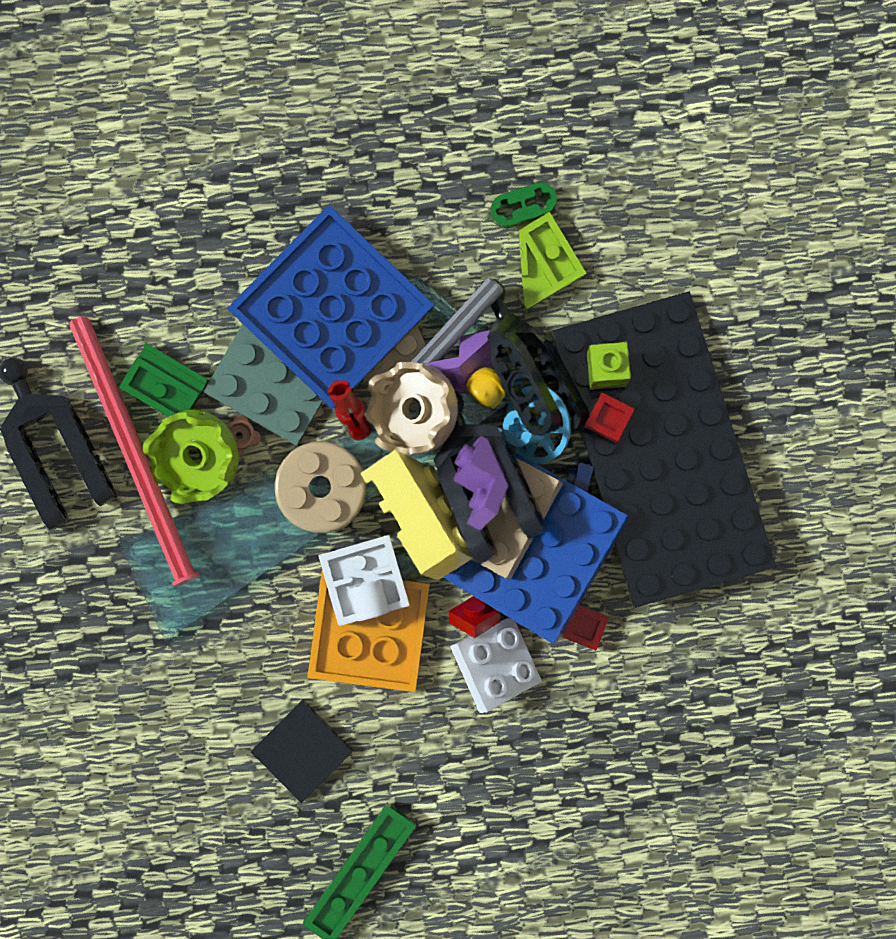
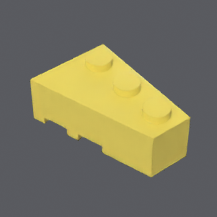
M395 449L360 473L366 483H375L384 498L383 501L378 503L383 512L387 513L391 510L401 528V531L396 534L420 574L440 580L473 559L448 499L439 486L441 483L437 470L432 465L427 466Z

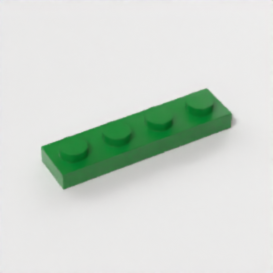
M387 802L308 913L302 925L322 939H337L416 827V822Z

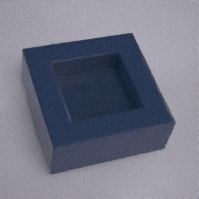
M578 463L576 470L569 469L566 481L587 492L594 466Z

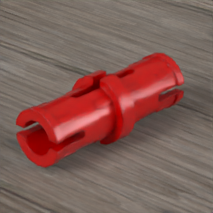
M338 380L333 382L328 388V395H330V399L334 402L336 407L335 414L338 420L346 425L352 439L363 440L367 438L371 433L372 427L364 415V404L359 398L355 397L348 381Z

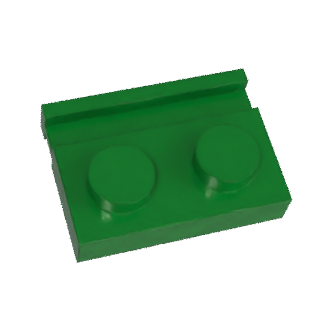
M145 343L144 349L139 357L135 359L119 388L168 417L184 410H193L202 395L203 389L210 380Z

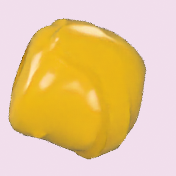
M484 367L477 370L466 382L469 395L486 408L494 409L506 395V390L495 369Z

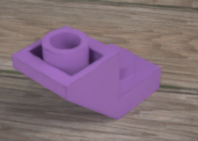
M490 330L463 335L460 338L459 357L424 364L431 365L440 370L449 379L455 391L459 393L468 392L466 382L474 372L484 367L494 369L490 359L492 345L487 338Z
M480 436L471 447L466 444L455 460V464L459 468L454 477L455 482L474 492L469 503V507L473 510L467 524L479 531L497 514L508 487L488 439Z

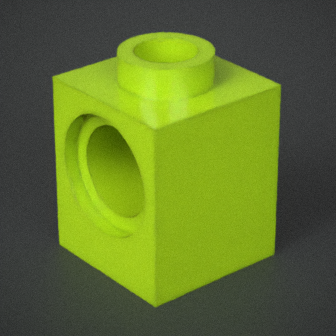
M627 342L590 345L587 352L590 390L627 387L630 381Z

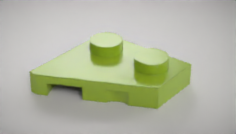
M550 212L519 230L523 299L526 310L586 276V271Z

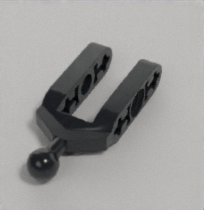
M495 280L502 287L503 292L490 305L497 318L487 336L492 345L490 359L524 427L530 434L542 436L553 434L559 429L560 425L563 426L560 410L548 389L549 379L555 376L559 383V389L556 394L564 402L569 415L570 410L575 412V415L572 417L573 423H570L571 433L584 430V426L589 418V411L557 349L551 341L541 337L537 329L516 315L510 314L504 302L506 294L504 285L500 281ZM507 348H511L513 351V353H511L509 356L510 361H506L505 357L508 355ZM536 348H541L542 353L539 355L540 361H535L534 358L538 353ZM516 366H522V369L518 370ZM525 377H528L532 384V389L528 396H525L521 390V383ZM529 403H533L534 407H529ZM540 412H545L546 417L543 419L544 425H539L538 420L541 418Z
M10 357L0 364V378L4 383L12 385L18 400L1 425L0 431L4 437L5 446L42 521L52 531L68 523L69 517L24 428L52 415L94 501L99 506H102L116 499L117 493L98 454L94 456L93 451H95V448L68 397L33 394L25 380L28 374L26 364L19 358Z
M455 391L458 408L456 423L450 436L444 442L433 461L437 468L438 478L469 551L476 562L482 564L497 556L496 546L487 525L479 531L467 524L473 510L469 507L473 492L454 481L459 468L455 464L458 454L466 444L471 447L480 436L488 439L508 484L505 495L525 536L528 539H532L546 532L547 527L518 460L502 429L498 426L466 424L461 413L464 407L463 397L459 392Z

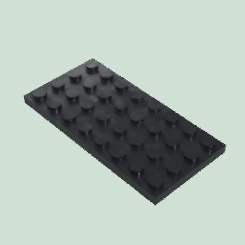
M690 291L552 330L551 334L555 348L588 408L589 416L601 393L634 408L618 443L587 428L581 431L590 465L594 466L593 474L601 501L630 517L615 542V548L633 608L776 568L777 566ZM627 342L630 381L627 387L590 390L587 363L589 346Z

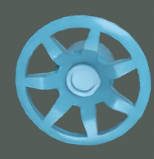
M532 385L521 389L524 395L531 392ZM550 388L548 389L560 410L563 420V426L560 425L559 429L555 432L563 433L561 442L556 450L553 441L546 435H532L526 430L511 400L503 422L504 435L508 442L515 446L516 452L530 461L539 464L557 459L567 447L571 433L568 410L562 399ZM530 403L529 407H534L533 403ZM540 412L541 418L538 420L539 425H544L543 419L546 417L545 412ZM537 443L542 445L549 455L545 457L534 455Z

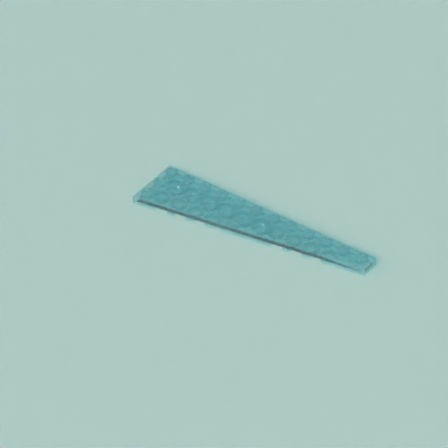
M468 392L460 393L464 401L461 413L466 424L478 425L511 402L506 392V395L494 409L486 408L473 399ZM420 402L409 406L410 415L414 419L421 413ZM371 424L372 430L370 435L363 440H354L348 435L333 442L353 454L364 471L393 452L382 449L375 443L378 432L373 424ZM442 445L425 454L408 456L423 463L438 453ZM278 469L172 518L195 573L199 572L201 575L189 583L173 587L172 583L175 579L153 528L119 543L165 641L175 636L321 534L305 531L293 525L283 515L275 497L274 482ZM317 477L310 484V491L317 498L327 496L331 490V483L325 477ZM367 483L365 503L380 493L375 483Z

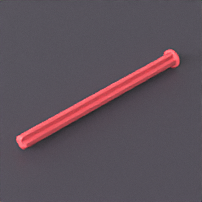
M86 316L78 317L72 320L69 326L175 579L172 585L173 587H178L189 583L201 575L199 572L195 573L160 487L154 480L150 463L146 454L143 453L142 444L92 324Z

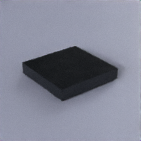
M303 699L251 750V753L300 803L353 752V749Z

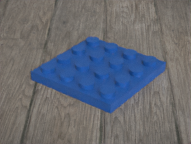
M328 205L227 309L334 411L336 407L330 399V395H328L329 386L335 381L345 380L349 382L353 391L434 308V304L339 213Z
M514 452L517 459L563 483L544 518L547 531L533 538L511 580L500 576L472 559L443 578L556 645L630 517Z

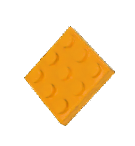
M322 570L307 678L416 692L430 583L403 580L410 606L366 620L339 626Z

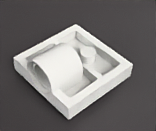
M390 535L318 555L339 626L366 620L410 606Z
M509 617L500 620V623L476 638L466 635L461 641L450 646L479 713L488 712L542 682L516 622Z

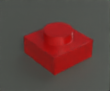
M601 393L584 427L618 443L634 408Z
M472 596L449 610V623L476 638L500 623V612Z
M579 605L561 637L596 651L609 616Z

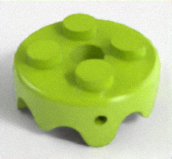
M195 409L184 410L163 419L159 427L143 444V453L150 458L151 473L155 482L161 483L171 490L170 499L174 503L185 504L211 499L229 486L238 469L239 453L232 432L218 417L205 411ZM191 445L200 449L203 456L201 463H196L191 459L189 455Z

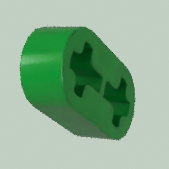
M541 182L501 194L492 202L490 209L491 219L501 228H512L536 220L554 210L557 201L556 192L549 184ZM537 191H540L542 196L548 195L550 197L546 201V208L540 209L538 204L526 206V202L532 201ZM506 202L509 207L521 205V209L512 212V219L506 220L504 215L498 216L496 213L501 210V203Z

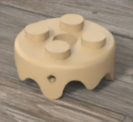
M399 362L390 371L378 374L369 381L368 390L371 392V401L366 410V418L378 432L375 443L380 448L388 451L396 449L406 455L425 454L441 446L450 436L458 414L457 398L449 379L440 370L423 363ZM414 399H417L421 404V413L416 419L409 412V406Z
M320 441L301 445L287 455L277 470L274 485L278 507L293 525L312 533L339 531L353 521L365 504L367 483L360 474L364 470L356 457L338 444ZM317 477H325L331 483L329 494L322 498L313 496L310 491V484Z

